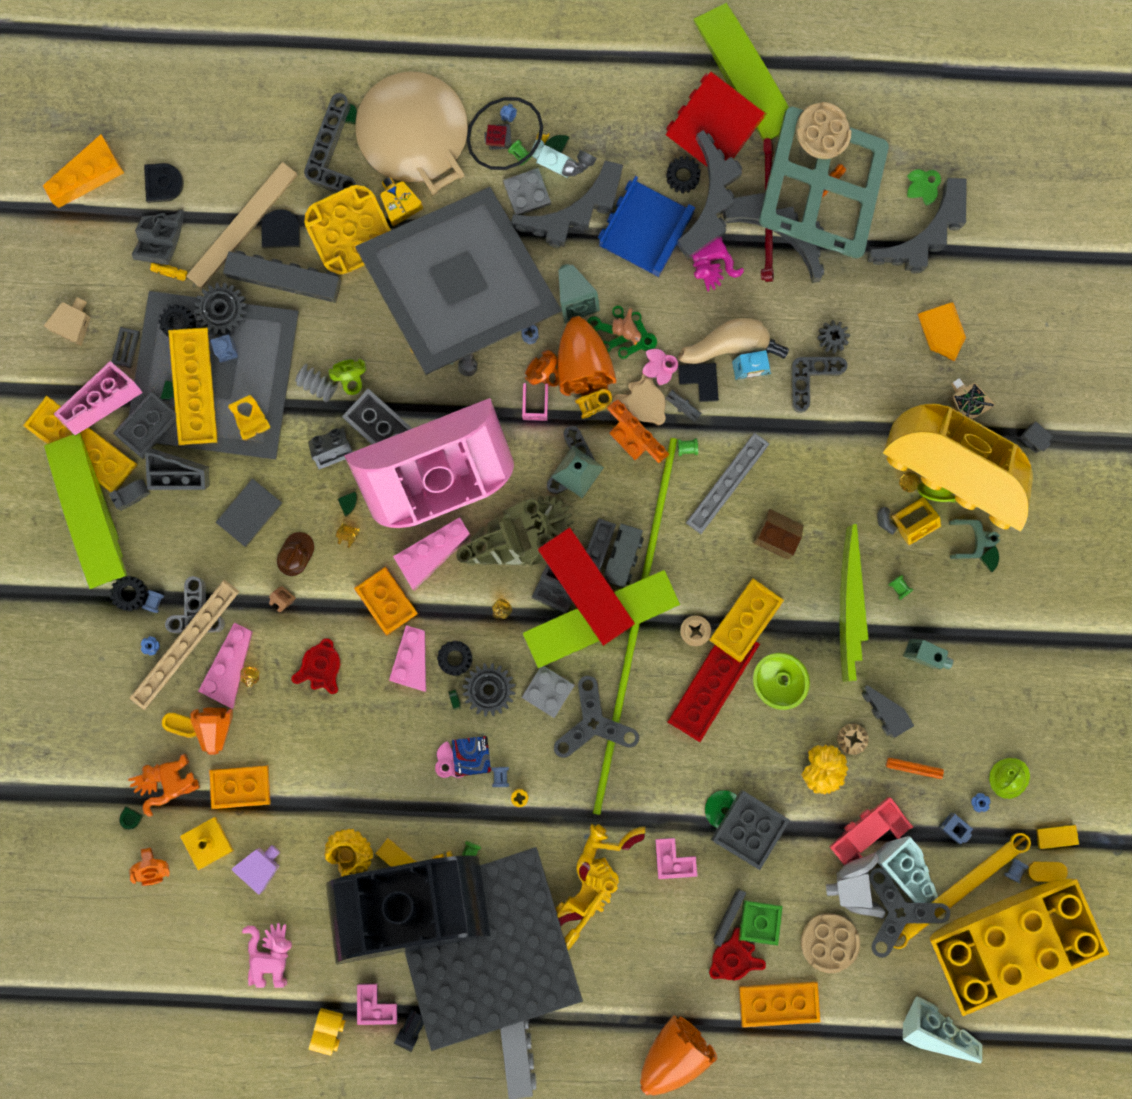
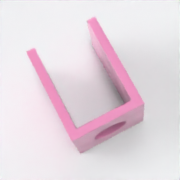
M523 383V420L547 421L548 384H545L544 414L526 413L527 386L526 383Z

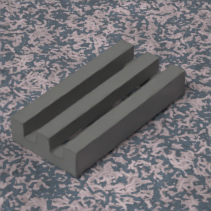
M120 327L111 361L114 365L127 368L132 367L140 335L139 331ZM125 332H127L121 360L118 361L123 337ZM132 334H133V338H132V342H131V346H130V350H129L127 362H125L126 356H127V352H128V348H129V344H130V340H131V336H132Z

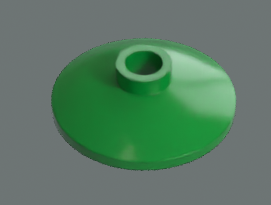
M721 790L713 793L707 799L705 815L711 825L718 828L726 815L721 812V809L727 807L729 810L737 797L736 794Z

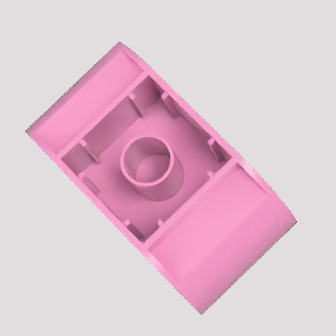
M490 398L344 455L372 517L379 524L391 528L415 526L486 498L499 490L508 481L514 468L513 457Z

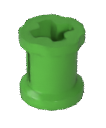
M520 140L513 143L508 149L509 154H513L518 161L530 153L521 145L522 142Z
M697 438L691 441L678 439V456H682V454L698 455Z
M903 575L898 576L888 584L899 595V600L914 590L904 581Z
M466 841V846L461 856H476L481 846Z

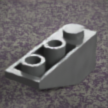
M864 685L861 687L863 690L861 694L864 700L872 705L873 709L871 711L876 719L881 720L883 724L881 728L886 736L890 735L891 738H895L914 727L905 709L870 686Z

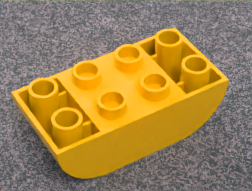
M941 404L915 406L905 411L895 420L883 454L887 455L886 459L891 466L901 471H906L910 468L922 475L921 481L929 488L941 490L943 487L954 493L955 500L964 508L974 510L978 507L989 513V519L999 528L1009 529L1012 526L1020 532L1022 531L1028 517L1033 471L1028 457L1018 445L953 408Z
M1077 879L1056 880L1032 887L944 925L930 936V942L962 1016H966L1109 955Z

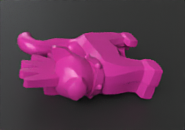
M722 236L692 256L693 266L696 268L694 277L704 280L707 292L710 291V286L713 290L716 289L714 283L721 286L718 279H724L719 274L723 272L722 269H718L720 264H711L712 261L723 259L725 270L731 277H740L744 272L743 268L733 269L734 261L722 242Z

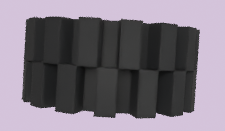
M680 156L678 160L675 158L669 164L666 174L667 183L670 184V188H674L677 193L681 191V194H684V191L689 193L691 189L694 190L701 176L699 164H695L693 158L689 160L688 156H686V159H683V156ZM679 169H687L691 174L690 179L680 181L676 176Z
M174 304L173 307L169 305L167 310L165 308L162 310L164 312L163 315H159L161 320H158L159 327L168 338V330H178L173 329L170 324L171 319L175 316H182L184 318V325L180 329L196 328L194 315L183 305L178 306Z
M125 576L117 579V582L111 585L113 588L110 589V593H112L110 599H113L112 603L119 609L126 611L138 610L140 606L144 605L143 602L147 600V587L143 584L142 580L136 577ZM127 586H132L136 591V595L131 601H126L122 597V591Z
M449 641L442 645L438 651L437 660L440 668L445 673L459 676L466 673L471 667L473 656L469 647L463 642ZM452 651H459L462 654V662L457 666H453L448 662V655Z

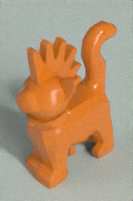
M186 754L181 755L179 760L175 762H167L161 765L156 764L154 767L145 765L142 768V775L128 779V781H135L130 787L138 786L134 793L142 789L141 796L147 790L149 795L152 793V790L157 792V782L160 783L161 781L164 794L160 797H151L143 804V812L148 817L153 816L150 809L152 805L161 806L168 803L171 799L183 794H189L200 788L192 772L187 774L184 779L180 777L178 771L189 763Z

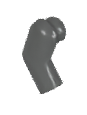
M882 507L877 513L878 525L893 535L898 527L890 522L889 508Z

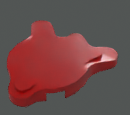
M325 638L319 644L306 651L300 670L291 677V681L294 684L310 680V687L313 690L325 688L329 694L338 693L339 688L336 678L340 671L341 659L334 648L333 641Z
M740 927L734 928L732 936L723 942L721 947H716L712 956V965L709 969V975L712 979L736 981L745 977L750 971L764 970L766 968V962L763 959L751 956V953L755 950V945L748 941L739 940Z

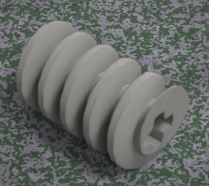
M305 364L296 376L295 382H297V386H303L305 391L310 389L312 395L316 394L317 398L323 397V401L328 402L333 397L338 384L334 386L333 380L327 382V375L320 378V371L313 374V367L308 371V364Z

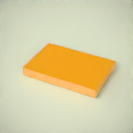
M386 566L354 588L386 636L418 615Z
M268 765L209 770L211 809L271 804Z

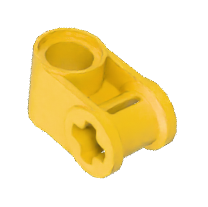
M601 389L575 400V403L579 405L582 412V419L588 418L612 404V394L610 391ZM601 395L609 397L607 403H601L598 399Z

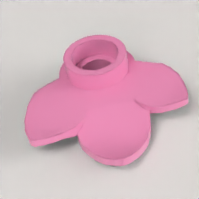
M659 349L646 351V356L650 362L644 366L642 373L650 378L656 377L658 385L668 383L671 380L672 373L678 368L677 359L672 355H666ZM665 363H670L671 367H667Z
M448 742L443 743L436 754L438 759L435 765L436 774L441 778H448L450 776L455 778L464 777L455 776L453 750ZM442 765H447L448 771H443Z

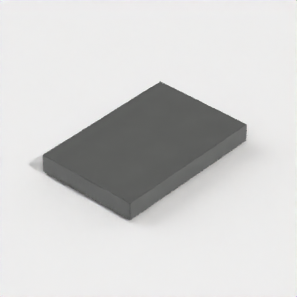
M151 391L113 434L143 459L145 451L153 448L176 423V412Z
M252 479L215 523L244 547H247L283 503Z

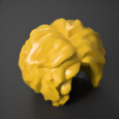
M832 745L814 746L808 751L811 764L803 770L801 774L808 788L817 794L825 795L826 793L830 794L832 791L839 790L840 786L844 785V779L847 776L848 766H846L847 759L845 755L841 754V751Z
M341 829L328 837L324 856L327 862L338 864V871L341 877L366 872L370 867L373 851L370 847V842L363 838L361 832L354 831V829Z

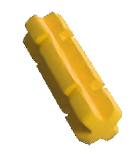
M151 263L150 271L160 272L161 275L174 279L177 277L176 279L180 281H185L187 278L186 270H178L176 267L158 263Z

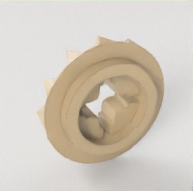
M690 616L681 625V637L685 643L691 646H701L711 636L710 624L701 616ZM701 624L699 632L702 637L697 634L690 637L692 630L689 625L695 628Z
M847 724L839 731L837 741L842 751L847 754L857 755L863 752L868 745L869 736L862 726ZM856 731V738L861 742H854L851 746V741L846 736H853Z

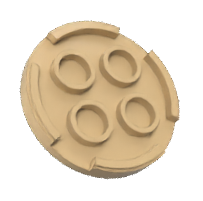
M822 102L808 106L800 114L796 124V134L800 145L808 154L819 159H832L838 156L847 148L851 140V130L846 119L847 116L839 107L831 103Z
M823 913L812 918L804 927L801 935V950L805 959L815 969L825 973H838L849 967L856 960L860 950V938L856 928L847 918L836 913Z

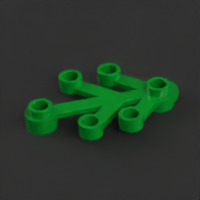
M615 306L612 310L613 316L617 319L625 318L623 308ZM620 309L622 313L616 315L614 311ZM633 312L632 317L637 315L640 318L638 321L633 320L641 334V340L636 345L628 348L621 347L618 351L620 359H627L629 355L641 349L643 351L655 349L657 345L656 336L652 333H647L639 312ZM592 316L587 320L589 324L591 321L598 323L597 326H592L596 332L601 330L613 334V326L602 323L598 317ZM621 335L609 342L603 341V343L609 345L607 350L609 353L611 349L631 340H627ZM645 339H650V340H651V344H649V345L645 344V343H644V340H645ZM622 350H625L627 352V355L622 356L620 352Z

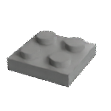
M539 168L503 180L516 215H523L551 205Z
M543 666L538 670L522 698L555 718L575 685Z

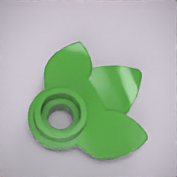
M920 169L909 173L907 177L913 183L908 188L907 196L909 198L922 197L926 206L933 203L938 196L937 187L941 183L940 174L935 170L925 172ZM930 176L935 177V181L933 183H930L928 181V178Z

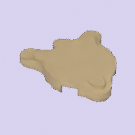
M642 374L640 381L629 383V395H615L613 401L619 400L639 422H649L656 425H662L665 422V397L654 385L653 378Z

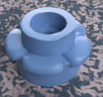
M512 104L503 106L500 111L501 119L505 122H512L517 114V109Z
M155 637L144 638L141 641V651L150 656L154 655L159 650L160 644Z
M983 793L976 794L971 800L973 809L976 812H986L990 808V798Z

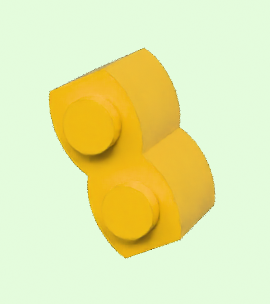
M321 1008L308 1050L332 1056L333 1051L337 1052L340 1044V1039H337L338 1033L343 1032L346 1020H342L344 1014Z

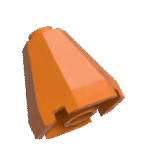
M206 707L200 713L199 709L193 710L190 713L191 723L202 751L207 752L208 755L219 754V751H222L233 719V710L229 709L227 711L225 707Z

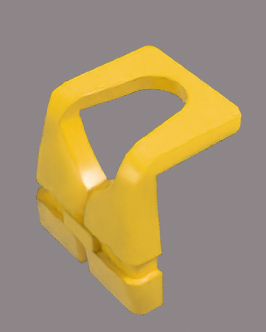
M251 395L228 405V408L234 414L243 440L250 439L256 436V433L260 434L271 428L268 420L265 419V415ZM248 402L252 405L249 417L238 412L237 406L239 404Z

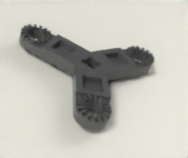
M592 676L582 677L579 680L578 689L583 720L555 742V754L561 758H567L595 735L628 748L635 747L640 739L639 733L633 728L603 717L597 680ZM586 680L593 682V688L590 691H585L583 688V683ZM593 718H595V721H599V725H596V729H593L592 726H589V723L592 722ZM628 732H632L635 735L634 742L630 744L624 740ZM563 742L569 745V750L565 754L559 751V745Z
M876 868L870 873V884L888 912L871 945L875 956L884 958L891 953L906 923L942 924L949 920L950 909L945 904L906 903L884 869ZM876 873L883 874L885 880L882 884L874 881L873 877ZM903 908V913L906 914L905 917L897 918L895 909ZM942 908L945 911V917L943 919L936 918L934 914L935 909ZM878 942L886 944L887 950L885 953H879L876 950Z

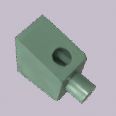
M910 639L903 655L905 658L933 669L945 668L949 670L954 662L953 659L947 657V650L920 639Z

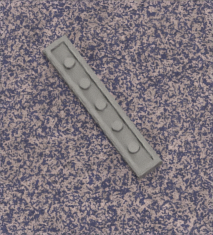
M754 433L686 524L701 535L770 443Z

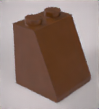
M769 509L753 543L785 559H789L794 556L802 539L804 525Z

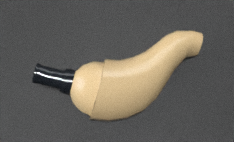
M737 318L721 324L693 346H684L679 353L678 360L683 363L698 364L727 353L747 354L764 350L767 351V354L772 353L785 359L789 349L770 338L769 332L763 326L762 321L752 318Z

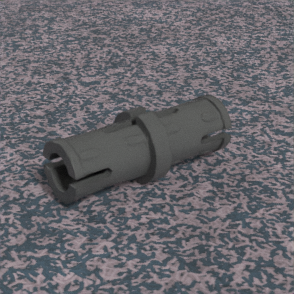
M673 389L665 398L678 408V412H683L693 422L702 414L689 404V400H684Z

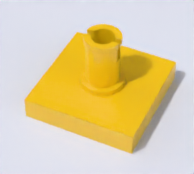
M216 817L180 836L197 870L234 851Z

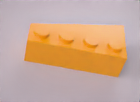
M100 134L50 178L43 187L51 202L57 208H60L124 174V171L107 140Z

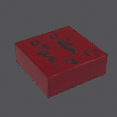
M488 125L486 145L505 147L507 127Z

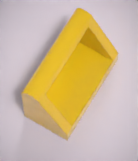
M924 497L891 516L893 523L898 527V531L908 545L913 544L941 527L940 516ZM923 506L928 516L906 529L899 520Z

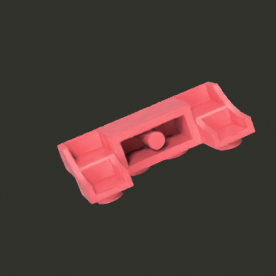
M887 797L874 809L863 811L859 815L860 819L854 823L852 821L844 828L846 831L842 833L843 835L832 843L829 848L838 857L840 862L846 865L855 859L862 858L860 853L888 830L897 839H900L913 826L891 797Z

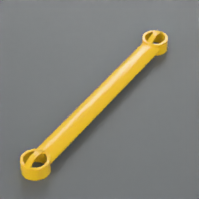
M1023 833L1012 835L1008 843L931 903H943L950 909L1018 854L1028 851L1031 846L1029 837ZM1023 836L1021 839H1019L1017 842L1013 844L1014 839L1016 837ZM1026 840V847L1023 850H1017L1016 847ZM937 908L934 914L938 918L945 911L942 908ZM906 923L898 938L900 939L905 936L904 943L893 948H904L911 938L929 924Z

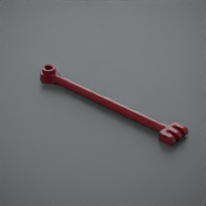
M765 138L763 141L765 192L772 167V157H774V147L769 138ZM765 228V268L761 269V280L773 282V230Z

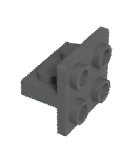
M344 428L332 429L329 433L315 436L308 441L311 457L319 470L345 460L344 455L353 452Z

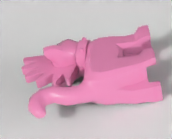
M280 923L277 924L276 930L273 924L270 925L271 933L267 929L265 930L267 937H263V940L266 943H263L262 946L271 949L270 953L257 950L260 934L255 926L248 925L243 928L242 933L252 934L248 942L249 986L255 985L256 988H264L266 986V980L263 978L264 973H272L275 988H282L287 985V979L283 976L286 967V957H288L287 951L291 949L292 942L285 939L286 924L283 925L282 930Z

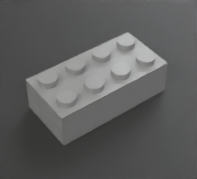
M369 389L342 416L371 445L412 429Z
M529 1020L500 1029L509 1099L532 1097L533 1090H536V1074L531 1071L534 1069L533 1053H529L532 1045L531 1033H527L526 1030L529 1029Z

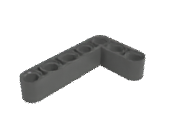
M342 93L334 94L330 100L304 170L305 177L310 183L335 193L344 190L345 186L349 183L357 185L353 178L328 169L350 111V103ZM339 101H345L344 106L336 107ZM338 118L337 124L330 125L331 119ZM332 136L329 142H323L324 137ZM318 154H325L324 159L317 160ZM312 171H318L317 177L310 178ZM330 177L336 178L334 184L330 185L327 183Z

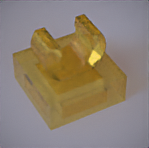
M342 523L335 536L339 538L338 544L340 545L345 540L348 541L347 547L350 548L359 536L360 529Z

